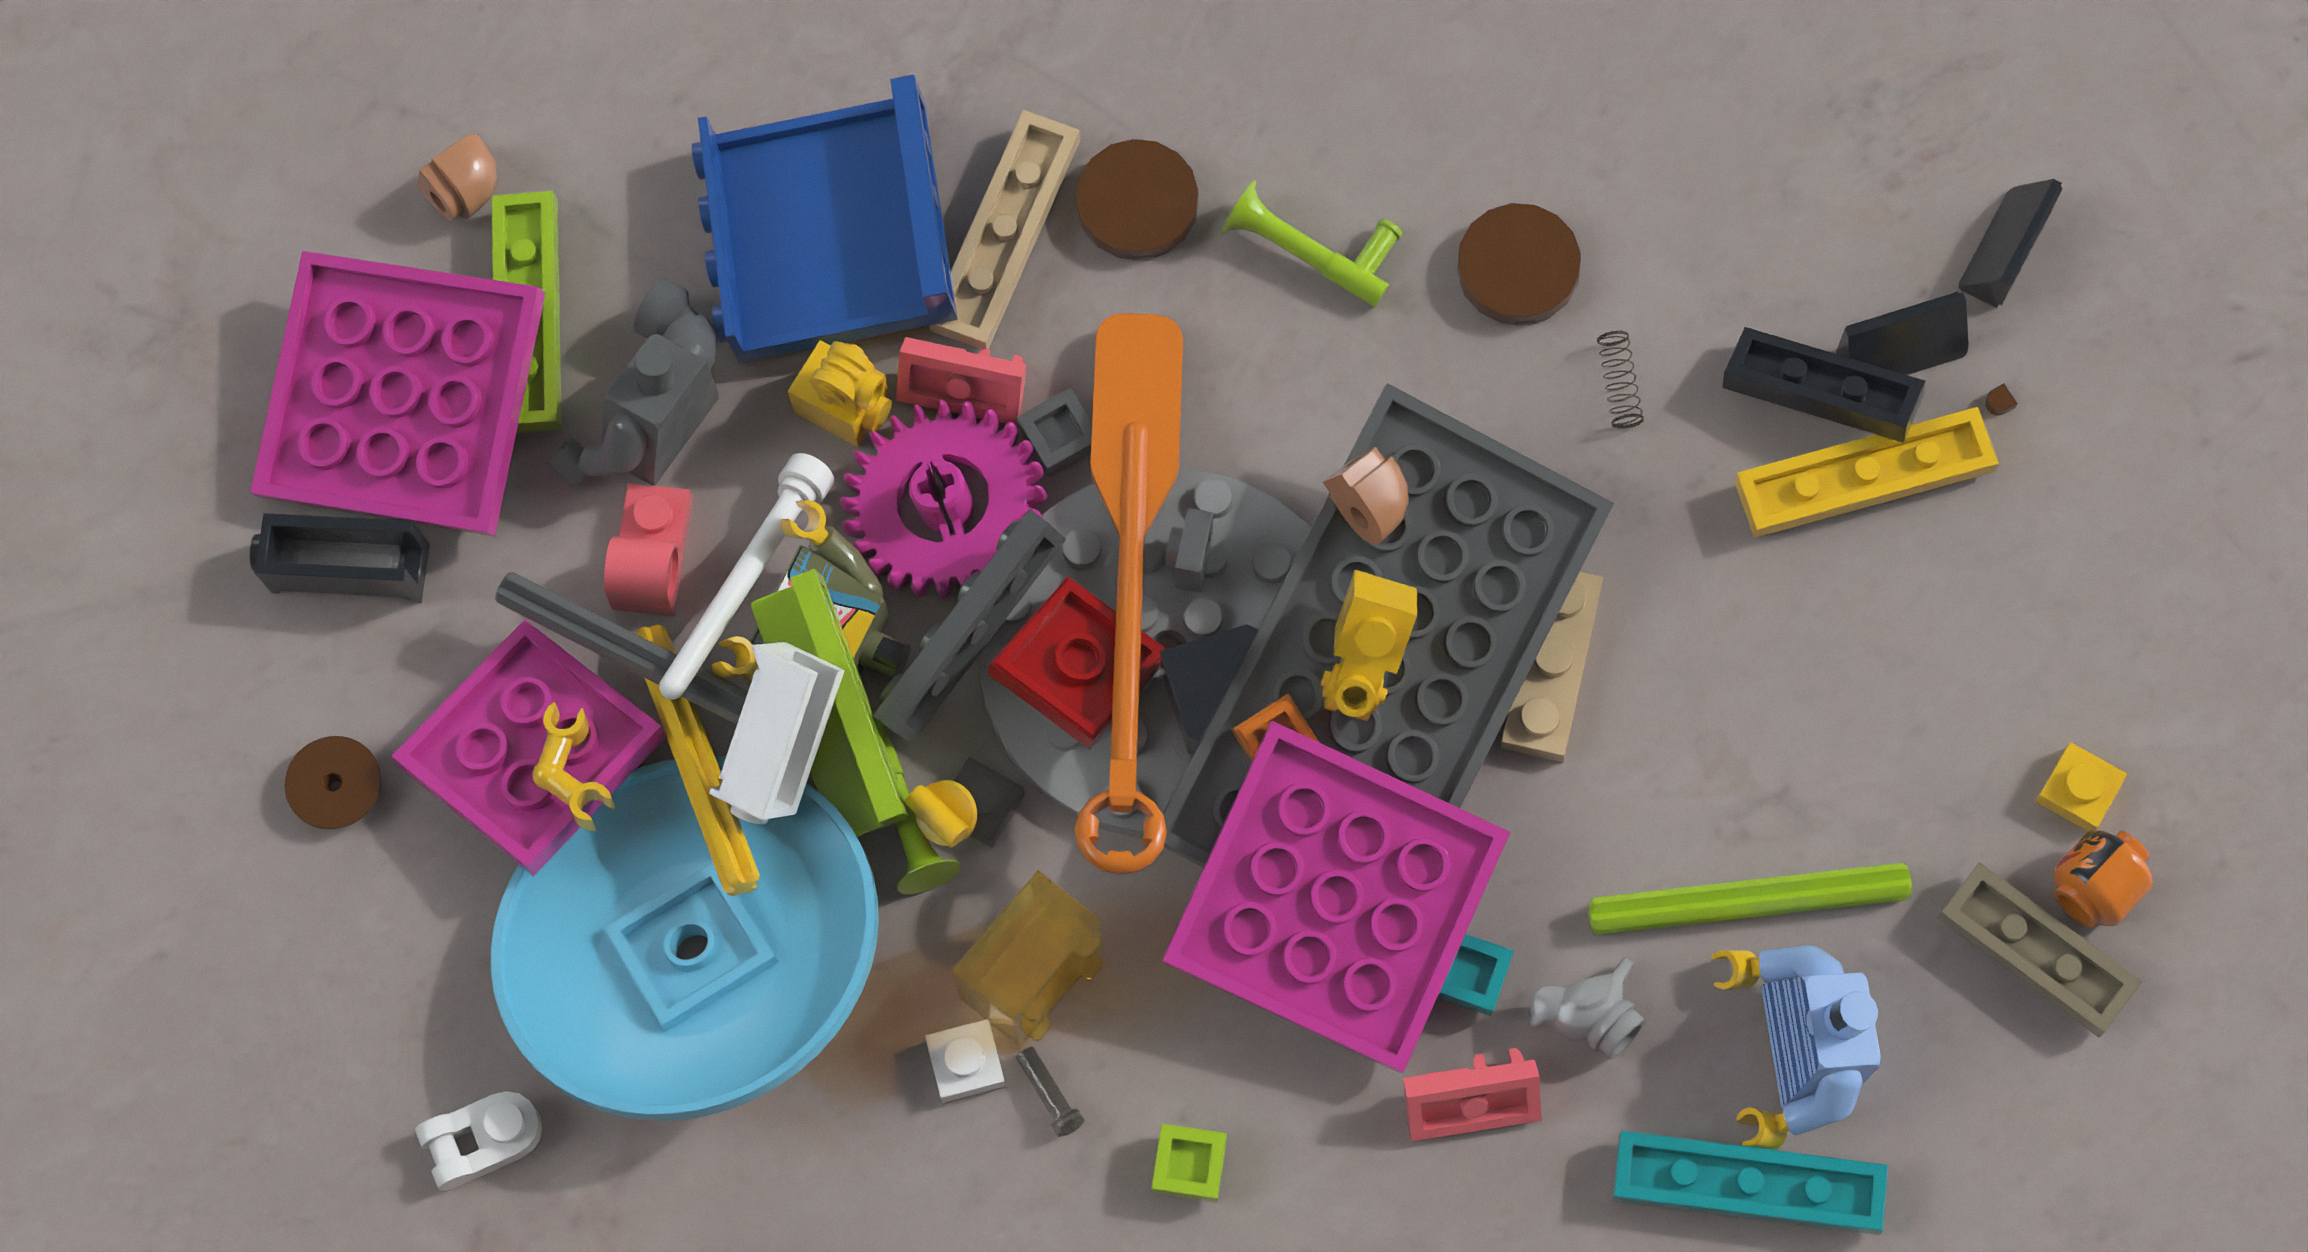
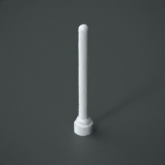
M796 453L790 457L778 476L780 486L777 491L779 499L661 679L659 690L665 698L670 700L678 699L691 683L783 540L785 534L781 530V520L790 519L794 522L799 513L805 511L798 507L795 501L810 500L821 504L834 483V476L831 470L819 459L808 454Z

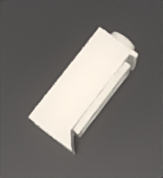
M786 642L751 645L759 669L755 670L719 777L723 780L722 784L719 787H712L709 794L731 804L730 812L734 816L755 824H766L768 819L796 814L845 671Z

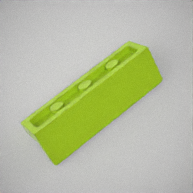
M815 569L790 577L791 587L754 600L751 603V609L764 644L786 642L845 670L810 772L817 791L839 810L851 826L856 837H860L910 818L911 815L908 807L904 804L903 793L876 719L873 716L872 708L824 577Z

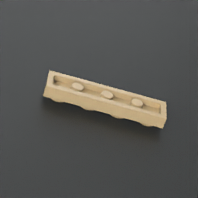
M1026 110L1022 111L951 270L958 320L929 325L931 332L980 350L989 349L1080 143L1079 129Z

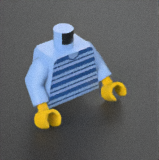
M1810 945L1762 950L1759 957H1756L1755 954L1748 950H1720L1715 952L1711 956V960L1729 959L1733 965V975L1728 982H1714V986L1718 989H1748L1757 983L1759 977H1762L1763 981L1766 982L1761 985L1780 1104L1783 1112L1775 1113L1752 1107L1744 1108L1736 1117L1737 1123L1747 1125L1759 1124V1131L1756 1137L1742 1142V1146L1777 1150L1785 1142L1788 1131L1797 1136L1841 1121L1849 1116L1856 1105L1862 1085L1879 1068L1881 1060L1875 1027L1878 1009L1875 1001L1870 996L1865 975L1863 973L1844 974L1842 965L1838 960L1823 949Z

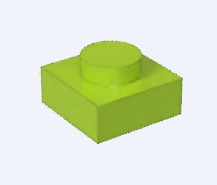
M1161 1123L1151 1188L1152 1193L1218 1203L1227 1133Z

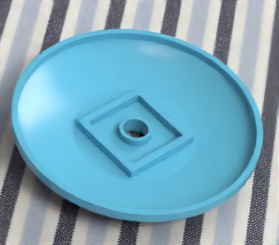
M715 756L720 771H722L726 756ZM675 759L642 766L635 769L611 794L615 809H611L603 803L593 813L591 818L596 831H587L579 828L534 877L520 865L517 866L501 899L494 923L491 943V976L498 1009L509 1035L527 1061L545 1080L559 1091L581 1104L624 1118L648 1121L684 1120L730 1110L775 1089L803 1069L833 1039L857 1003L872 967L879 925L878 896L868 859L851 826L830 801L807 783L795 815L768 819L766 824H755L739 818L760 877L756 882L757 887L754 891L748 894L741 893L736 896H729L722 888ZM695 935L708 938L705 950L698 957L689 960L677 958L678 947L685 939Z

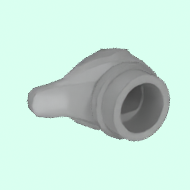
M1625 957L1610 974L1581 980L1566 987L1554 985L1541 987L1534 993L1530 1001V1013L1532 1016L1530 1025L1534 1028L1538 1026L1554 1028L1561 1037L1569 1041L1587 1040L1595 1052L1601 1050L1611 1060L1616 1058L1635 1040L1646 1024V1020L1636 1012L1637 1006L1633 1002L1623 999V986L1633 967V962Z

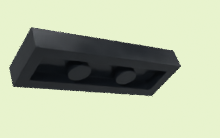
M1744 327L1724 371L1722 388L1904 443L1923 398L1926 381Z

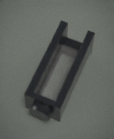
M263 513L260 534H255L252 538L249 558L254 574L271 593L278 594L279 591L388 596L422 603L430 543L415 523L410 520Z

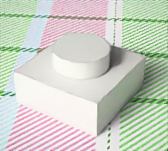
M989 1019L925 1035L942 1103L1006 1087Z

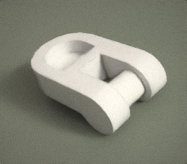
M505 1091L492 1094L450 1114H442L430 1118L419 1124L415 1128V1132L422 1149H430L436 1167L431 1172L438 1190L446 1191L466 1184L528 1155L540 1141L543 1126L541 1116L530 1100L519 1093ZM473 1132L479 1150L461 1156L455 1139Z

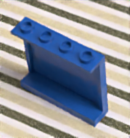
M914 74L890 79L893 99L715 134L707 116L698 118L701 142L692 143V157L697 176L700 180L705 179L707 196L698 198V206L704 231L712 233L714 250L705 252V262L711 286L713 288L719 287L721 305L712 306L713 324L715 331L718 332L719 343L728 342L739 363L813 349L820 340L832 345L834 341L843 343L958 320L926 104Z

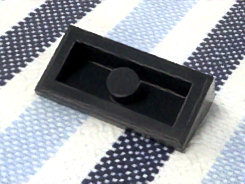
M2049 179L2019 185L2007 192L1959 281L1958 288L1961 291L1995 308L1998 305L2002 306L2063 189L2061 187L2062 182L2056 179Z
M1954 292L1848 325L1844 329L1836 354L1905 375L1963 358L1967 355L1969 347L1967 301L1964 293Z

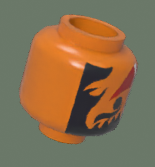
M2091 830L2078 841L2054 868L2053 878L2057 887L2053 892L2054 898L2071 918L2086 927L2093 928L2096 924L2116 926L2153 886L2151 871L2145 863L2149 859V853L2135 837L2124 831H2119L2116 835H2113L2103 830Z

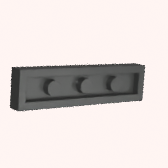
M1030 509L1021 520L1012 522L1001 534L997 542V552L983 571L975 572L965 581L958 594V604L945 621L935 624L924 635L919 645L920 654L904 674H898L886 685L880 696L881 705L873 716L889 729L912 743L1066 539L1053 526Z

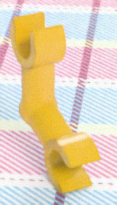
M554 701L544 712L543 722L548 737L539 762L533 769V781L539 788L549 791L570 806L574 820L580 828L587 831H596L592 818L583 812L582 808L589 801L599 800L607 807L615 809L609 790L597 782L582 784L564 771L571 747L580 744L586 738L589 724L585 712L581 708L573 726L567 729L556 728L560 713Z

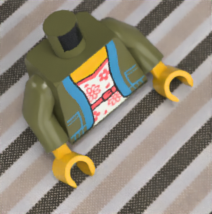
M810 500L795 501L797 506L807 513L809 518L808 525L802 531L792 520L782 519L781 530L790 538L809 539V549L799 545L776 592L792 586L790 577L811 569L818 571L824 577L859 676L861 677L865 667L893 679L898 674H901L910 653V645L883 633L889 619L886 602L883 599V586L868 566L862 554L832 526H825L826 515L818 503ZM758 627L751 641L744 637L735 636L719 642L721 647L733 651L736 656V666L733 667L726 662L718 661L711 666L713 674L723 679L743 675L744 682L749 686L751 685L755 670L759 669L751 645L764 644Z

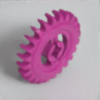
M941 399L938 403V412L934 421H929L923 409L915 404L913 407V427L908 428L895 415H891L890 422L895 436L893 439L889 440L875 431H870V439L878 453L876 456H872L857 450L854 452L857 464L866 473L865 475L844 474V481L848 488L859 494V496L852 498L841 497L840 505L846 513L857 516L854 520L844 521L843 529L850 537L863 538L860 541H855L853 546L864 558L875 556L868 562V566L875 576L884 575L891 570L887 579L892 589H900L912 580L911 589L915 597L924 596L931 584H935L940 598L946 599L950 596L954 583H960L962 587L972 574L977 571H983L997 552V542L1001 534L1012 522L1021 520L1029 509L1043 518L1038 510L1031 509L1030 507L1043 503L1047 494L1042 486H1032L1042 478L1044 471L1038 462H1031L1029 465H1026L1034 453L1033 446L1029 441L1024 440L1020 445L1014 447L1018 439V430L1014 423H1007L1004 429L997 433L998 417L993 409H988L985 417L976 424L975 410L968 401L964 402L959 417L953 419L947 403ZM950 461L971 466L984 477L988 484L989 502L984 516L972 531L965 534L964 527L973 516L975 510L974 497L960 469ZM933 469L936 470L945 488L946 498L943 499V502L952 520L955 530L954 535H951L949 523L938 504L937 493L940 490ZM908 483L909 495L924 524L931 530L941 533L942 542H933L919 538L905 527L901 520L900 501Z

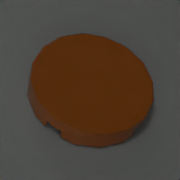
M1131 139L1111 144L1090 159L1079 177L1076 205L1082 228L1097 247L1118 258L1134 259V256L1142 257L1150 255V258L1168 253L1185 240L1196 222L1199 190L1193 170L1178 152L1157 141Z
M1510 203L1489 209L1470 224L1459 246L1457 269L1460 277L1459 282L1464 296L1480 313L1504 324L1518 325V321L1528 322L1534 320V323L1549 319L1568 304L1579 282L1581 251L1574 232L1558 215L1537 205Z

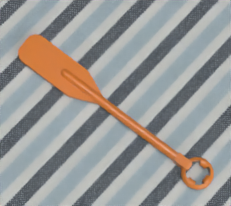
M1114 314L1106 318L1099 325L1095 345L1090 470L1092 479L1119 536L1109 790H1105L1088 800L1078 813L1074 831L1077 846L1085 859L1101 871L1118 875L1135 873L1151 865L1162 852L1167 836L1164 815L1156 803L1141 792L1136 791L1144 543L1147 533L1177 480L1180 453L1183 336L1176 322L1166 316L1157 314ZM1106 807H1109L1111 812L1132 813L1134 808H1137L1148 817L1143 822L1144 834L1142 842L1147 848L1135 856L1132 855L1130 850H1109L1108 854L1105 855L1093 845L1099 839L1098 826L1100 822L1095 817V814Z

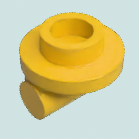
M941 780L931 783L926 787L921 784L904 801V804L915 813V820L921 832L928 840L935 844L952 848L969 837L975 828L977 807L974 798L963 785L955 781Z

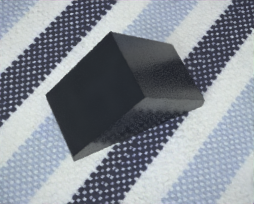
M1246 624L1159 651L1161 673L1188 754L1193 756L1195 750L1200 745L1259 631L1258 629Z

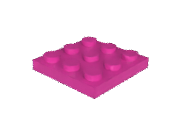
M524 619L391 757L401 770L534 877L580 828L574 820L570 806L549 791L539 788L533 781V769L539 762L548 737L543 722L544 712L547 707L555 701L560 713L559 722L556 725L558 729H567L573 726L580 709L583 708L589 724V731L586 738L580 744L571 747L564 771L582 784L597 782L604 785L609 790L610 795L666 738V734L659 723ZM599 800L589 801L584 805L582 811L591 817L603 802Z

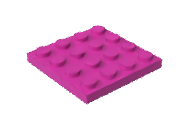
M302 251L250 494L263 499L391 520H410L415 524L495 537L545 292L537 286Z
M1271 721L1160 962L1398 1073H1404L1510 832Z

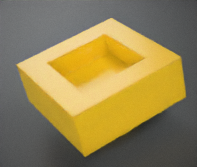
M2069 742L2035 802L2088 832L2096 830L2128 774Z

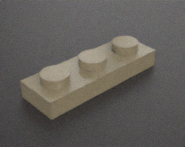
M1980 862L1937 917V919L2098 1038L2105 1033L2142 983L2141 980Z

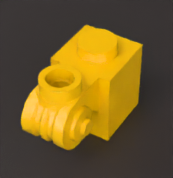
M820 340L788 390L794 414L856 447H859L868 431L877 432L882 427L892 405V401L889 399L890 395L885 374L874 368V365L860 347L855 344H844L838 341H834L830 346Z
M1354 570L1335 626L1334 655L1341 657L1340 663L1335 662L1332 672L1325 670L1321 680V686H1323L1322 697L1325 698V709L1334 712L1339 709L1344 715L1368 721L1371 712H1376L1378 704H1384L1388 689L1383 687V677L1385 671L1394 674L1398 672L1417 617V588Z

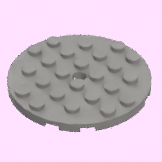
M1179 468L1177 480L1145 537L1141 630L1155 641L1167 638L1168 635H1174L1175 639L1180 640L1184 644L1246 624L1259 629L1311 527L1282 502L1252 485L1208 471ZM1095 483L1070 494L1042 514L1043 519L1053 526L1066 541L977 657L980 685L986 710L999 739L1006 749L1007 755L1021 774L1040 793L1044 792L1055 802L1072 811L1075 817H1078V813L1090 798L1105 790H1109L1112 725L1089 750L988 674L990 663L1067 576L1116 611L1119 536ZM1187 508L1213 512V537L1201 593L1176 588L1175 566L1165 564L1172 527L1183 529ZM1160 668L1139 693L1136 791L1153 800L1163 813L1192 755L1188 754ZM1106 807L1095 814V817L1100 822L1099 828L1126 836L1143 838V822L1148 817L1137 808H1134L1132 813L1111 812L1109 807Z

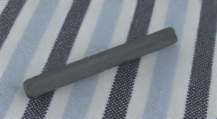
M509 572L503 578L496 592L495 600L497 603L658 685L677 656L514 572ZM700 667L681 697L737 725L748 691Z

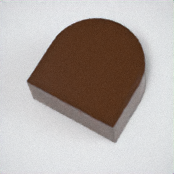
M2004 383L1992 389L1985 401L1986 408L1994 415H2003L2016 408L2018 404Z

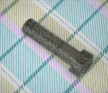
M1034 1046L1021 1051L1016 1056V1059L1051 1115L1053 1121L1050 1126L1055 1135L1060 1138L1075 1132L1085 1122L1078 1108L1071 1109Z

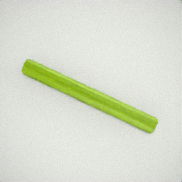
M1901 862L1634 892L1592 898L1588 904V917L1592 932L1601 935L1906 900L1912 894V880L1907 864Z

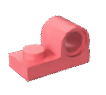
M627 484L619 537L613 536L610 539L604 567V590L612 610L675 616L693 501L690 489Z

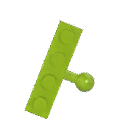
M553 190L492 195L493 280L537 286L545 292L516 433L561 430L558 200Z

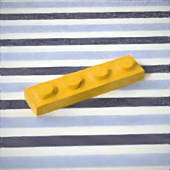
M1974 407L1912 424L1904 443L1879 435H1872L1737 472L1734 482L1753 537L1757 538L1995 472L1999 462L1979 408Z

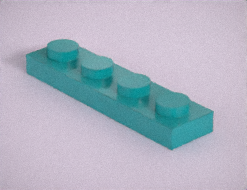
M1621 1130L1618 1136L1612 1201L1880 1235L1884 1225L1888 1165Z

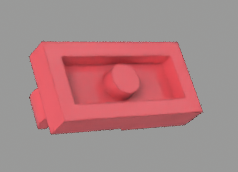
M905 337L899 351L896 401L938 410L939 400L942 399L947 403L950 411L956 414L962 412L964 402L968 401L975 410L976 418L983 419L986 411L993 409L999 423L1007 424L1012 422L1017 426L1016 417L1022 414L1027 364H1023L1022 356L1015 355L1012 361L990 357L991 350L982 349L978 354L966 352L965 349Z
M1517 1048L1509 1049L1510 1063L1487 1067L1482 1053L1474 1056V1069L1471 1070L1468 1067L1403 1078L1406 1121L1411 1142L1542 1121L1540 1080L1535 1059L1524 1061L1522 1053Z

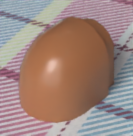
M470 134L435 156L429 164L419 170L417 189L447 221H453L458 216L469 219L485 205L494 193L498 181L495 159L478 134Z
M1376 446L1361 453L1323 481V484L1331 494L1329 497L1347 523L1363 540L1370 544H1380L1404 519L1409 503L1408 484L1392 455L1383 457Z

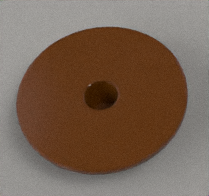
M344 736L323 737L307 744L295 755L285 777V794L293 812L305 823L320 829H340L358 822L372 809L381 788L380 767L374 755L362 743Z

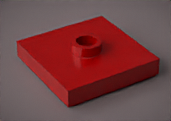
M1067 576L990 663L988 674L1091 750L1112 725L1116 611ZM1142 630L1139 693L1160 669L1159 651L1166 649Z

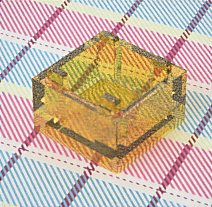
M1037 870L952 969L960 999L985 1020L989 1019L992 1026L1019 1048L1022 1047L1029 1037L1036 1042L1041 1041L1052 1027L1051 1021L1047 1016L1081 976L1085 980L1091 981L1103 967V961L1098 957L1104 950L1100 919L1041 871Z

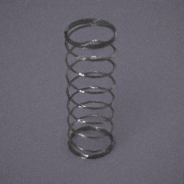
M1623 330L1603 333L1597 337L1596 341L1599 345L1614 346L1628 341V345L1625 348L1613 347L1604 349L1599 352L1601 356L1614 355L1624 350L1629 351L1631 354L1627 360H1607L1601 366L1614 367L1625 362H1630L1633 365L1629 371H1611L1604 374L1603 377L1605 379H1614L1628 373L1635 376L1631 383H1612L1607 385L1605 389L1612 391L1629 385H1634L1637 388L1634 394L1613 395L1608 397L1607 401L1619 402L1632 396L1639 399L1638 404L1635 406H1617L1610 409L1609 412L1617 414L1634 408L1641 411V414L1631 413L1618 416L1611 421V425L1618 429L1635 427L1644 421V416H1642V409L1637 407L1641 399L1635 395L1639 388L1633 384L1637 376L1631 372L1634 369V363L1629 361L1632 357V352L1627 349L1630 345L1629 333ZM1624 334V335H1627V336H1626V337H1623V336H1609V335ZM1606 338H1623L1615 342H1600V340ZM1622 349L1618 352L1611 354H1601L1603 351ZM1611 361H1623L1615 365H1603ZM1626 372L1615 377H1605L1611 373ZM1627 384V385H1625V386H1623V387H1619V388H1613V389H1608V388H1607V387L1612 386V385ZM1616 396H1628L1619 400H1609ZM1632 407L1623 411L1611 412L1617 408ZM1629 417H1637V418H1635V419H1633V420H1630V421H1628V422L1615 423L1616 421H1618V420H1620V419L1629 418ZM1638 418H1642L1640 421H1637V422L1632 423V424H1627V423H1630V422H1633V421L1637 420Z

